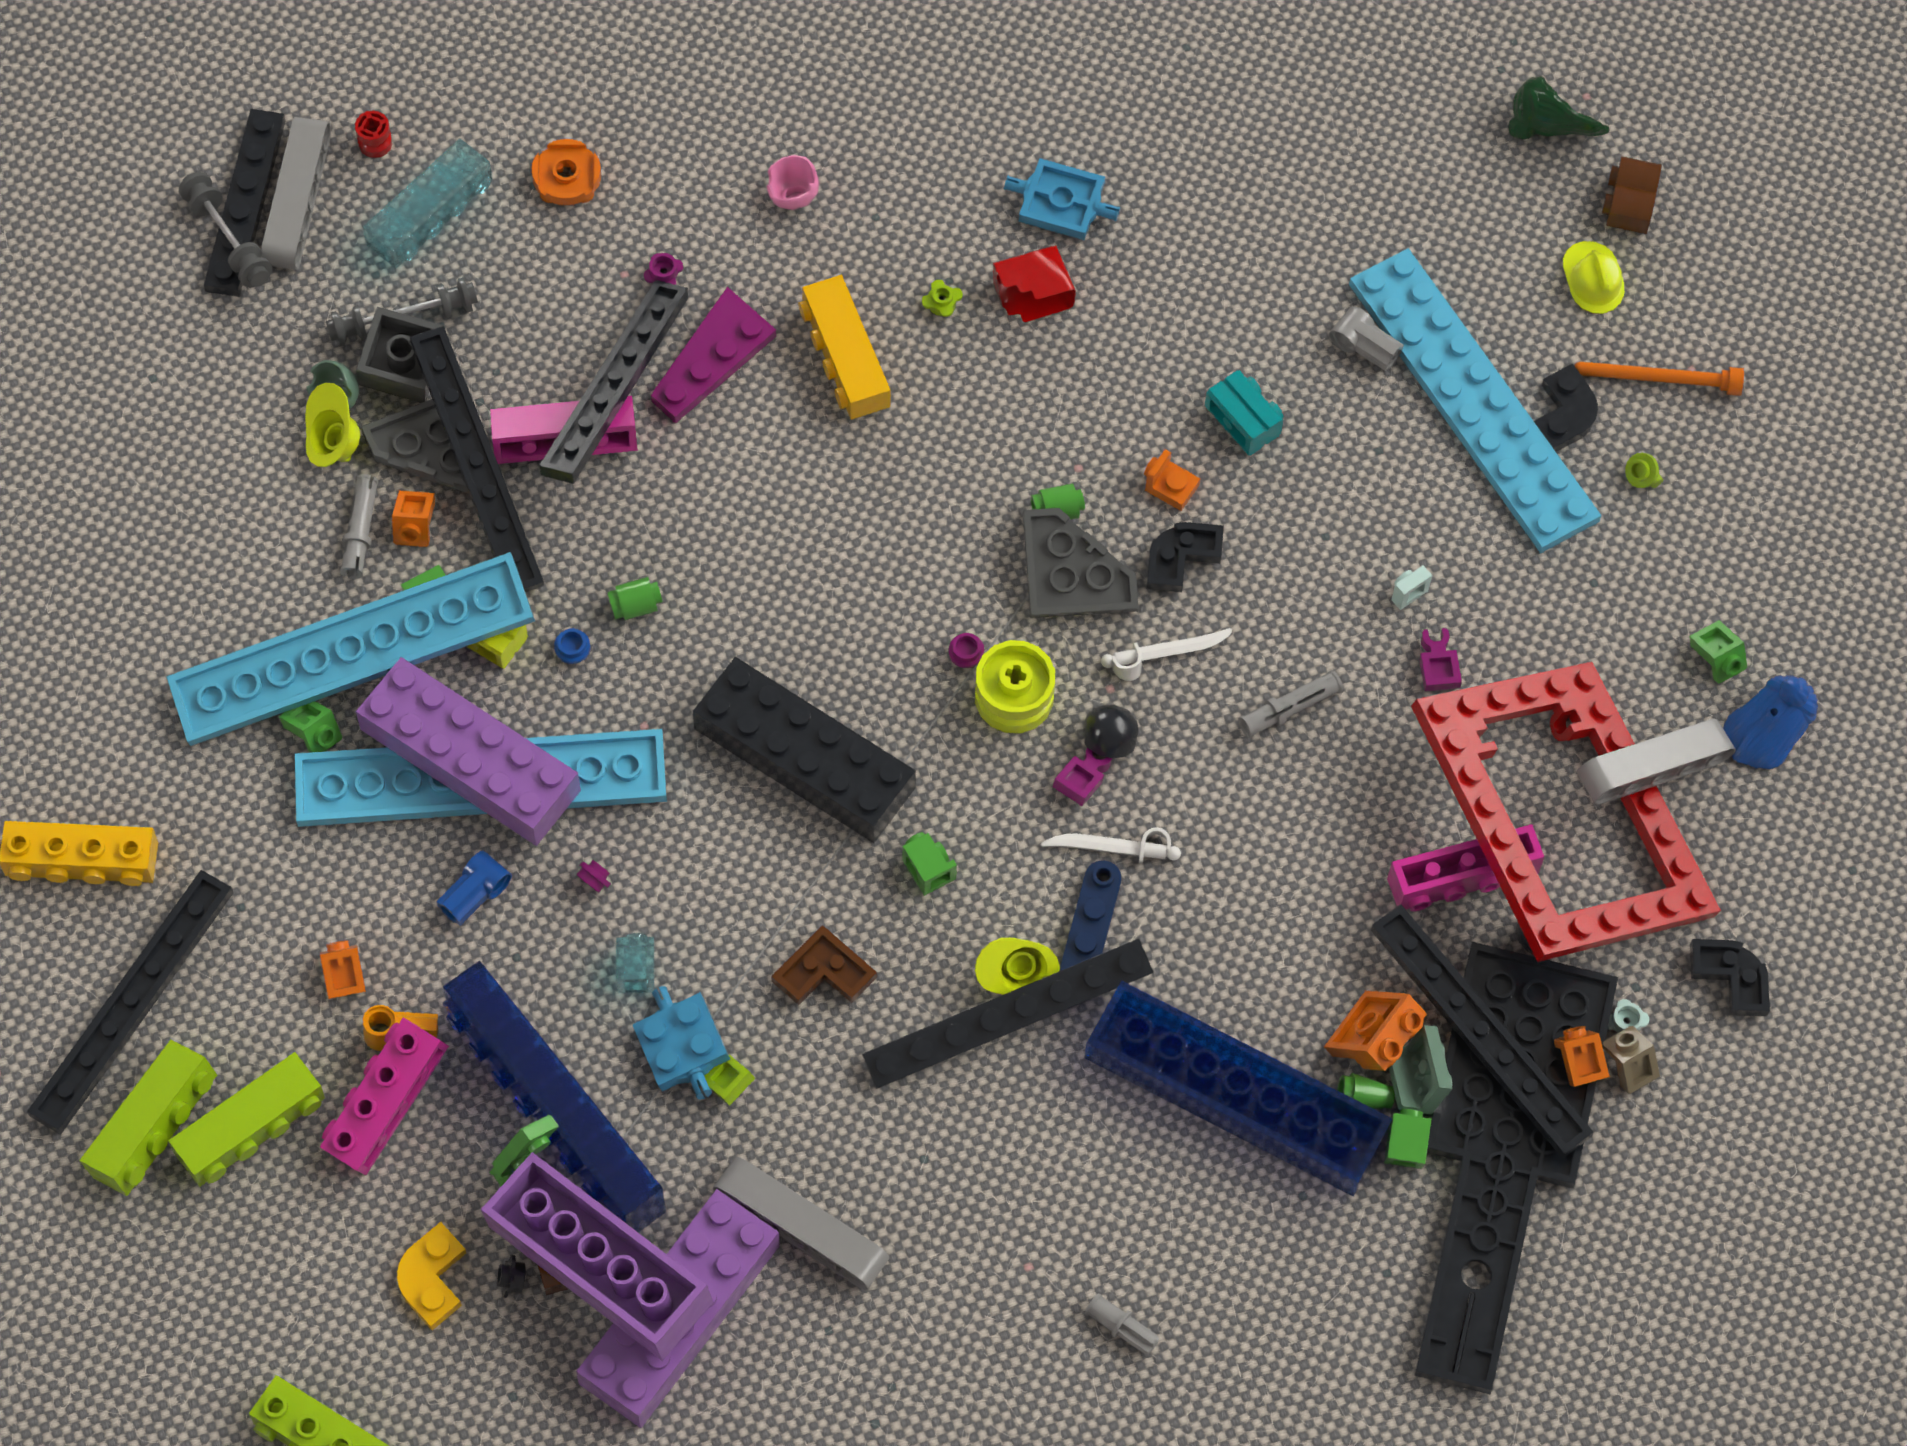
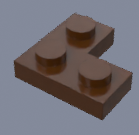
M822 925L771 976V981L798 1005L824 980L848 1001L853 1003L877 978V972Z

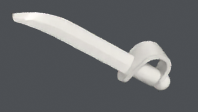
M1228 628L1208 635L1139 647L1136 642L1133 643L1132 650L1115 652L1113 656L1110 654L1104 655L1101 659V664L1105 668L1112 667L1115 675L1120 679L1133 681L1141 674L1142 661L1212 647L1226 639L1232 633V629Z
M1159 827L1147 830L1141 842L1073 833L1055 836L1041 843L1042 847H1067L1138 856L1140 864H1143L1144 857L1166 859L1167 856L1170 860H1177L1181 856L1180 849L1176 846H1171L1169 834ZM1153 835H1160L1166 839L1167 845L1147 843L1146 841Z

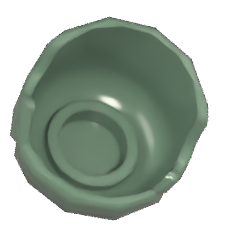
M323 360L311 368L313 381L306 387L309 396L317 386L323 383H335L346 394L349 410L355 405L359 396V383L357 376L347 366L337 361Z

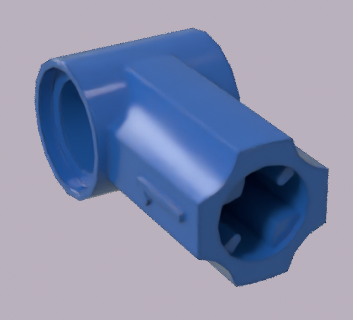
M484 850L480 851L468 861L463 869L462 876L436 901L437 906L448 919L461 926L488 898L494 899L506 889L512 879V874Z

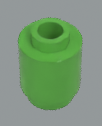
M1073 483L1041 489L1038 494L1031 495L1032 509L1060 508L1070 517V520L1080 518V511L1085 510L1082 490H1075Z
M648 577L615 586L616 590L608 592L615 620L624 617L626 621L657 612L656 604L663 602L658 583H650Z

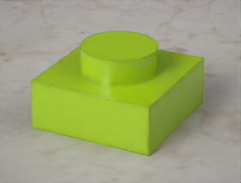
M729 1055L730 1060L713 1067L704 1075L711 1091L729 1106L755 1080L752 1073L731 1055Z

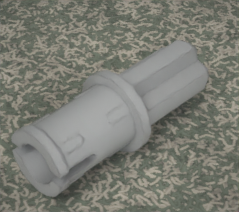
M1100 1293L1096 1294L1085 1310L1087 1316L1092 1317L1112 1331V1337H1121L1144 1354L1152 1352L1158 1343V1335L1132 1318L1131 1311L1125 1313L1102 1297Z

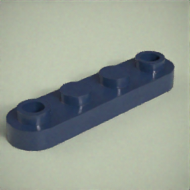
M1105 860L1096 861L1085 872L1060 971L1100 955L1104 951L1122 880L1119 868L1112 862ZM1104 873L1110 879L1103 882L1098 880L1097 875Z

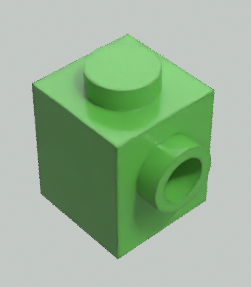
M1401 1109L1400 1114L1393 1113L1389 1123L1384 1163L1422 1169L1426 1163L1432 1119L1423 1118V1112L1413 1109Z

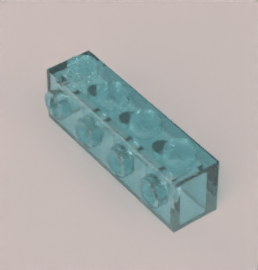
M459 138L363 226L366 245L395 269L404 261H410L416 255L420 246L428 239L435 238L441 232L446 222L453 216H459L471 199L477 194L484 193L489 188L493 180L490 161Z

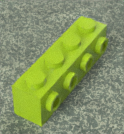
M170 1039L79 1161L93 1179L128 1196L132 1189L142 1181L146 1170L155 1158L165 1150L168 1140H170L179 1126L188 1119L191 1110L202 1095L210 1090L214 1079L217 1077V1073L204 1056Z
M294 1052L172 1137L168 1142L175 1156L197 1185L201 1187L205 1183L211 1184L219 1180L226 1173V1168L236 1161H244L257 1152L258 1146L270 1137L275 1139L284 1134L289 1129L290 1123L301 1115L305 1117L314 1113L321 1106V1101L325 1099V1095L320 1083L296 1052Z
M275 1375L249 1412V1416L255 1425L253 1430L269 1442H273L276 1438L287 1446H389Z

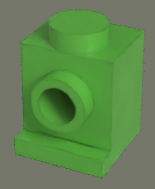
M917 833L910 837L905 845L902 846V861L924 896L956 880L957 864L954 859L949 861L944 846L939 841L934 843L929 833Z

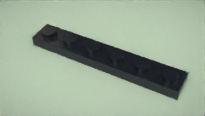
M250 109L222 214L223 221L240 245L248 242L254 243L286 122L284 113ZM220 227L204 281L205 292L240 297L243 285L238 278L239 272L233 271L228 264L229 255L234 250V247Z

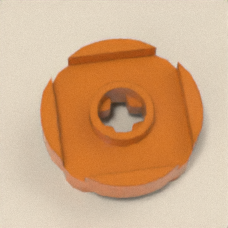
M573 139L553 141L547 145V149L542 151L540 155L538 152L532 162L531 169L534 187L539 192L540 198L546 203L558 205L587 203L593 199L594 192L600 185V160L594 152L593 154L592 151L586 148V144ZM564 167H570L571 172L574 174L570 177H562L557 173L563 172Z

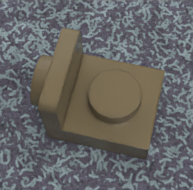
M1629 1026L1603 1042L1604 1050L1616 1062L1620 1086L1628 1094L1635 1092L1660 1077L1654 1045L1634 1026Z

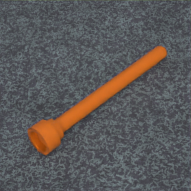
M1581 361L1574 365L1581 376L1719 387L1720 391H1726V395L1735 396L1742 395L1744 383V368L1729 367L1728 370H1722L1721 373Z

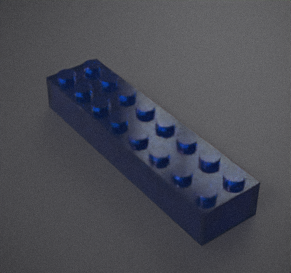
M479 960L445 984L443 991L446 1000L443 1002V1006L448 1012L446 1018L449 1024L458 1034L464 1031L471 1041L468 1043V1046L480 1062L485 1059L493 1069L490 1072L493 1079L502 1090L506 1088L511 1090L515 1096L513 1103L524 1118H528L531 1115L537 1121L548 1115L553 1117L559 1127L548 1138L551 1142L548 1147L554 1144L561 1154L558 1159L570 1175L578 1174L584 1183L581 1185L582 1190L597 1202L599 1201L601 1205L638 1233L666 1213L662 1186Z
M1122 980L1086 1042L1085 1059L1353 1197L1388 1134L1392 1118Z

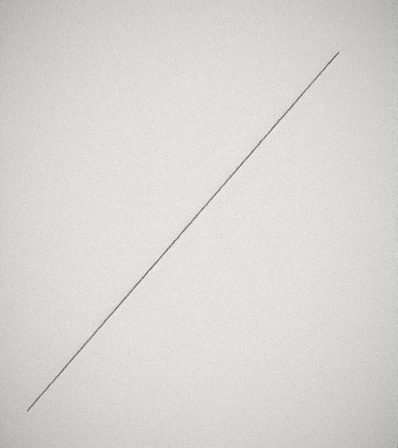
M1028 594V596L1025 598V600L1022 602V604L1020 605V607H1018V609L1015 611V613H1014V614L1012 615V617L1009 619V621H1008L1007 624L1004 626V628L1001 630V632L998 634V636L996 637V639H994V641L991 643V645H990V646L988 647V649L985 651V653L993 646V644L996 642V640H997V639L999 638V636L1002 634V632L1004 631V629H1006L1007 625H1009V623L1012 621V618L1015 617V615L1017 614V612L1020 610V608L1023 606V604L1025 603V601L1028 599L1029 594ZM975 666L969 673V675H967V677L961 683V686H959V688L947 702L942 711H940L939 715H937L934 722H932V724L920 738L918 743L915 745V747L912 749V751L909 753V755L906 757L903 763H905L907 759L910 757V755H912V752H914L915 748H917V746L920 744V742L926 736L928 731L940 717L945 708H947L948 704H950V702L953 700V697L956 696L958 691L967 681V679L975 670V668H977V666ZM852 830L849 833V835L837 849L835 854L832 856V858L820 872L818 877H816L815 881H813L812 885H810V887L807 889V891L795 905L793 910L790 912V914L787 916V918L784 920V922L772 936L770 941L767 943V945L764 947V949L761 951L758 957H756L755 961H753V963L747 969V972H745L744 976H742L741 980H739V982L736 984V986L733 988V990L730 992V994L727 996V998L724 1000V1002L712 1016L713 1019L724 1006V1004L727 1002V1000L730 998V996L733 994L735 989L738 987V985L741 983V981L744 979V977L747 975V973L750 971L753 965H755L756 961H758L761 954H763L764 950H766L767 946H769L770 942H772V940L784 926V923L787 922L789 917L792 915V913L795 911V909L807 895V893L818 880V878L821 876V874H823L824 870H826V868L829 866V863H831L832 859H834V857L837 855V853L849 839L854 830ZM660 1088L657 1090V1092L654 1094V1096L651 1098V1100L648 1102V1104L645 1106V1108L642 1110V1112L639 1114V1116L636 1118V1120L633 1122V1124L630 1126V1128L627 1130V1132L624 1134V1136L621 1138V1140L618 1142V1144L615 1146V1148L612 1150V1152L609 1154V1156L606 1158V1160L594 1174L592 1179L583 1189L584 1192L591 1184V1182L594 1180V1178L597 1176V1174L600 1172V1170L603 1168V1166L606 1164V1162L609 1160V1158L612 1156V1154L615 1152V1150L618 1148V1146L621 1144V1142L624 1140V1138L627 1136V1134L630 1132V1130L633 1128V1126L636 1124V1122L639 1120V1118L642 1116V1113L645 1112V1109L648 1108V1105L651 1104V1101L654 1100V1097H656L657 1093H659Z

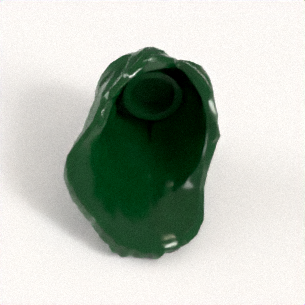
M1542 76L1529 78L1514 95L1512 102L1514 117L1508 124L1509 134L1514 138L1530 139L1534 134L1544 137L1570 134L1600 136L1610 131L1609 126L1603 125L1592 117L1573 110L1565 100L1558 96L1557 92L1552 89Z

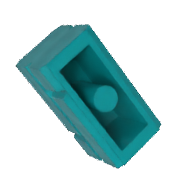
M1236 370L1227 376L1224 381H1220L1208 389L1204 406L1247 455L1251 456L1265 444L1267 445L1279 437L1282 432L1284 416L1282 410L1275 402L1271 401L1268 403L1261 395V388L1253 377L1249 376L1246 378L1240 370Z

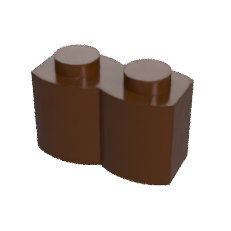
M1621 156L1619 166L1612 165L1608 186L1614 187L1613 193H1606L1602 208V214L1608 215L1606 226L1647 234L1662 169L1661 164Z

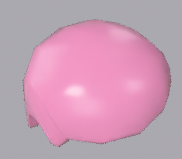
M798 155L783 157L768 169L769 183L766 186L770 199L779 208L796 210L808 206L818 194V175L814 165L807 157Z

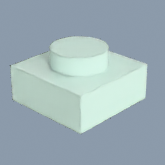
M1424 565L1414 572L1411 570L1405 571L1394 583L1395 587L1391 600L1400 610L1428 592L1432 574Z

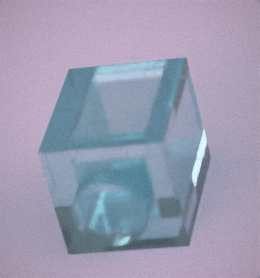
M630 933L625 937H616V984L618 993L653 992L655 990L656 965L654 937H647V935L642 933Z

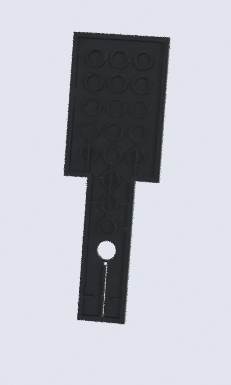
M1472 942L1463 978L1588 1125L1597 1081L1576 1087L1570 1086L1562 1051L1555 1047L1554 1039L1564 1037L1563 1031L1566 1029L1585 1026L1586 1030L1599 1033L1603 1047L1618 977L1550 960L1537 962L1534 956ZM1452 1028L1445 1057L1448 1072L1452 1077V1090L1433 1112L1427 1153L1461 1161L1414 1376L1490 1395L1493 1389L1536 1182L1539 1180L1573 1189L1577 1179L1584 1143L1562 1159ZM1470 1262L1482 1263L1491 1274V1281L1482 1289L1470 1288L1462 1279V1268Z

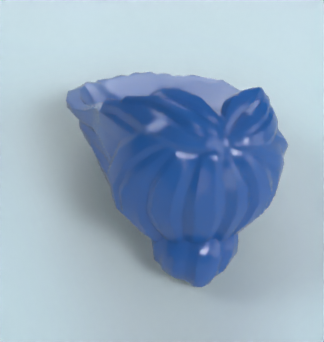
M1778 675L1769 679L1766 682V686L1749 702L1733 711L1727 717L1723 730L1736 749L1732 755L1733 760L1754 768L1769 770L1785 762L1795 743L1802 737L1809 724L1817 716V696L1814 694L1812 686L1808 685L1804 678L1793 675Z

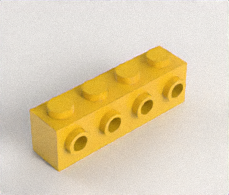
M842 274L802 287L803 301L798 302L800 314L804 322L810 321L813 330L810 331L814 348L816 351L822 350L825 357L822 360L823 368L828 380L834 379L837 388L834 389L840 409L846 408L852 420L891 407L890 387Z
M4 821L0 848V866L5 876L17 881H28L31 877L46 878L56 883L67 882L68 879H78L89 884L120 881L124 885L139 886L142 882L153 883L158 840L152 827Z

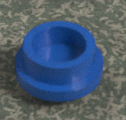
M574 628L561 632L554 642L556 656L567 664L582 662L587 658L591 649L588 636Z

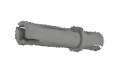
M360 474L355 478L348 531L342 538V545L345 548L340 574L345 577L347 570H349L348 578L359 579L363 576L366 551L371 547L369 531L378 479L372 477L371 483H369L371 476L369 474Z
M1331 670L1327 674L1300 686L1298 689L1278 699L1272 697L1266 700L1264 706L1244 716H1240L1238 718L1239 725L1243 733L1249 738L1274 724L1280 726L1286 723V718L1313 706L1337 692L1343 691L1342 681L1338 674Z

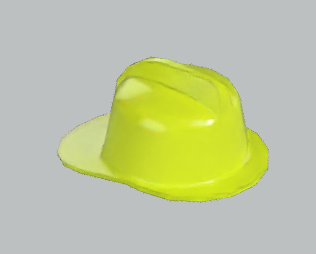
M1582 241L1573 244L1563 257V269L1575 303L1590 313L1604 314L1613 311L1621 303L1625 294L1622 271L1616 257L1605 245L1594 241Z
M323 383L317 386L310 394L306 403L305 413L306 454L310 462L317 467H328L336 461L349 462L360 441V429L356 421L350 417L348 399L343 389L335 383Z
M1013 937L999 938L990 942L981 950L975 964L976 978L981 986L990 992L1001 995L1060 971L1057 956L1050 948L1037 942Z

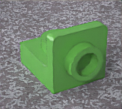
M1720 620L1689 636L1691 647L1711 665L1713 679L1718 684L1747 668L1744 642Z
M316 701L286 711L279 716L283 728L302 738L309 753L325 752L342 740V734L332 711Z

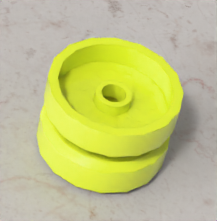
M1008 640L994 645L982 655L976 668L975 705L980 717L992 728L1005 733H1024L1037 728L1048 718L1054 702L1055 668L1050 657L1039 646L1026 641Z

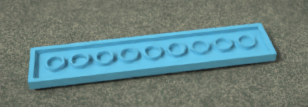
M1409 248L1350 278L1349 286L1378 327L1404 344L1399 356L1540 554L1600 522L1602 516Z
M511 552L166 677L186 740L192 746L383 677L400 657L416 665L535 621L514 558Z
M662 729L526 738L578 772L581 791L568 808L667 802ZM387 747L295 754L296 822L298 827L487 814Z

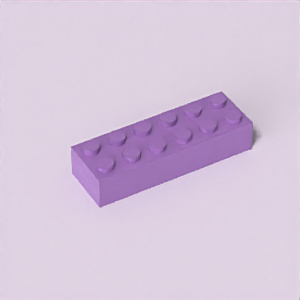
M400 657L356 710L360 730L535 846L540 843L581 791L578 772L402 657Z
M533 1152L481 1208L489 1228L661 1361L665 1359L713 1303L708 1286Z
M716 1189L667 1253L668 1256L708 1286L713 1303L663 1361L613 1323L577 1369L576 1374L579 1385L639 1428H642L779 1248V1232Z

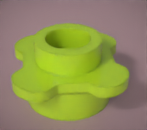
M935 280L931 283L929 294L923 296L922 305L926 309H930L937 316L949 317L954 313L956 302L962 300L963 293L960 288H951L945 285L943 280ZM944 296L946 299L940 300L939 297Z

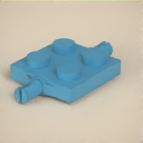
M1039 158L1035 172L1027 181L1010 177L1009 175L1005 181L1004 190L1023 194V205L1019 213V222L1085 240L1090 224L1097 215L1117 221L1120 207L1101 202L1105 176Z
M659 987L664 998L663 1000L656 988L652 995L659 1010L655 1014L632 1024L656 1082L662 1092L677 1084L691 1082L696 1098L699 1100L705 1099L700 1086L707 1097L712 1094V1091L704 1075L713 1067L730 1060L701 992L681 1002L673 1003L667 987Z

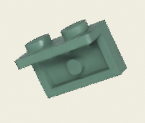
M1424 1025L1409 1045L1403 1046L1401 1057L1389 1067L1399 1110L1413 1109L1425 1114H1433L1452 1090V1077L1448 1072L1444 1056L1445 1048L1443 1043H1441L1437 1026Z

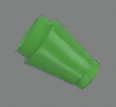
M1351 1073L1350 1076L1342 1075L1340 1077L1337 1088V1104L1345 1106L1346 1110L1392 1108L1395 1099L1393 1086H1388L1355 1073Z

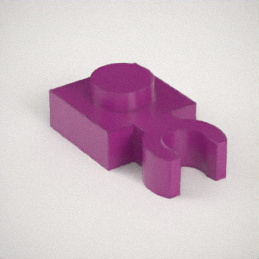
M1446 627L1441 630L1440 641L1431 640L1428 629H1424L1421 636V645L1427 651L1421 653L1419 658L1425 692L1461 688L1462 679L1457 650L1446 651L1450 638Z
M1089 748L1086 749L1083 761L1076 756L1069 761L1056 776L1052 786L1080 806H1083L1102 784L1105 776L1102 773L1110 768L1113 759L1109 757L1102 760L1096 759L1094 757L1095 752Z

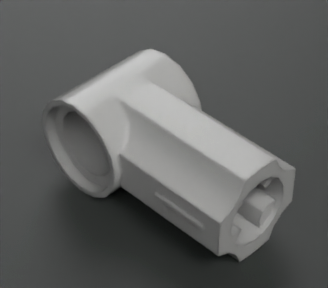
M1355 306L1348 309L1329 333L1331 341L1340 350L1346 353L1356 351L1384 371H1387L1395 364L1404 347V344L1376 327L1372 317L1367 312Z

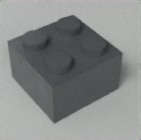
M377 307L356 369L359 386L419 403L427 401L429 389L411 346L410 337L444 325Z

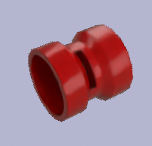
M373 110L362 113L355 122L360 151L371 158H379L386 155L391 150L393 144L389 120L379 111Z

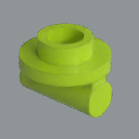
M1643 452L1636 453L1627 461L1625 474L1632 486L1636 488H1647L1650 486L1656 488L1664 481L1659 474L1658 463L1652 455Z

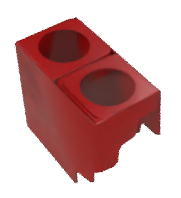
M1056 245L993 263V284L1001 305L1006 309L1008 315L1019 314L1022 321L1026 323L1068 310L1074 306L1076 290Z

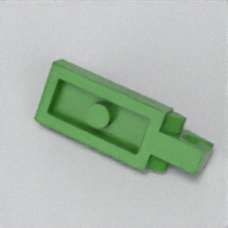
M548 1115L521 1128L492 1162L494 1167L491 1169L490 1174L494 1176L500 1187L532 1152L537 1154L551 1143L548 1138L559 1127L552 1116Z

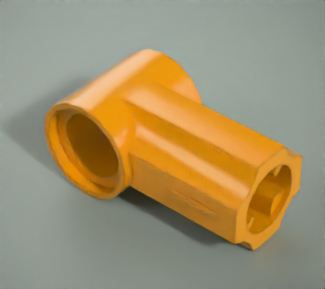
M374 1005L363 1016L364 1041L371 1049L382 1051L386 1045L384 1039L388 1030L394 1023H400L403 1017L437 1038L438 1014L396 1012L385 1005ZM376 1024H385L389 1027L384 1032H376L371 1029Z

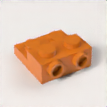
M1365 990L1324 1048L1332 1057L1355 1059L1363 1069L1386 1071L1387 1068L1391 1067L1401 1057L1405 1043L1422 1028L1427 1013L1410 994Z

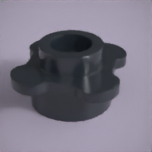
M510 1255L509 1260H506L505 1264H500L498 1268L497 1287H502L503 1298H507L509 1292L521 1293L524 1287L526 1266L524 1262H516L515 1255Z

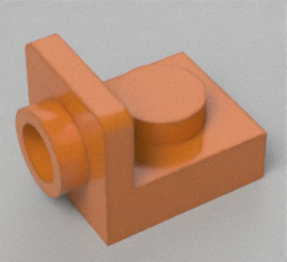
M1166 449L1159 458L1153 457L1144 471V475L1147 477L1145 491L1180 511L1183 510L1200 485L1201 478L1171 462V452Z
M399 490L392 514L393 543L395 545L428 547L430 542L429 525L435 507V493Z
M348 940L326 944L327 951L320 952V959L328 999L366 992L358 946H349Z
M1578 1026L1564 1030V1037L1554 1039L1555 1047L1562 1051L1570 1086L1576 1087L1610 1077L1599 1033L1586 1030L1585 1026Z

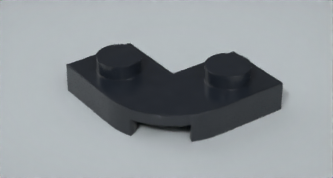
M1573 363L1543 379L1541 386L1557 406V409L1534 421L1556 452L1586 436L1590 432L1598 412V403L1594 392Z
M1179 522L1174 523V528L1164 531L1156 539H1153L1149 554L1146 589L1182 592L1185 561L1220 564L1224 526Z
M1692 939L1690 943L1691 979L1728 980L1730 1015L1767 1017L1770 1012L1766 964H1762L1751 951L1744 948V943Z

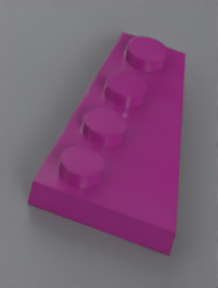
M727 287L652 392L651 402L674 423H677L776 338V329Z

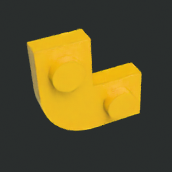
M439 1222L404 1253L397 1270V1281L404 1300L432 1331L462 1306L461 1301L439 1276L467 1254L463 1245L442 1222Z

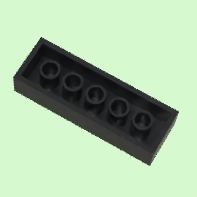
M737 657L733 658L693 710L694 729L872 843L876 842L916 788L915 769Z

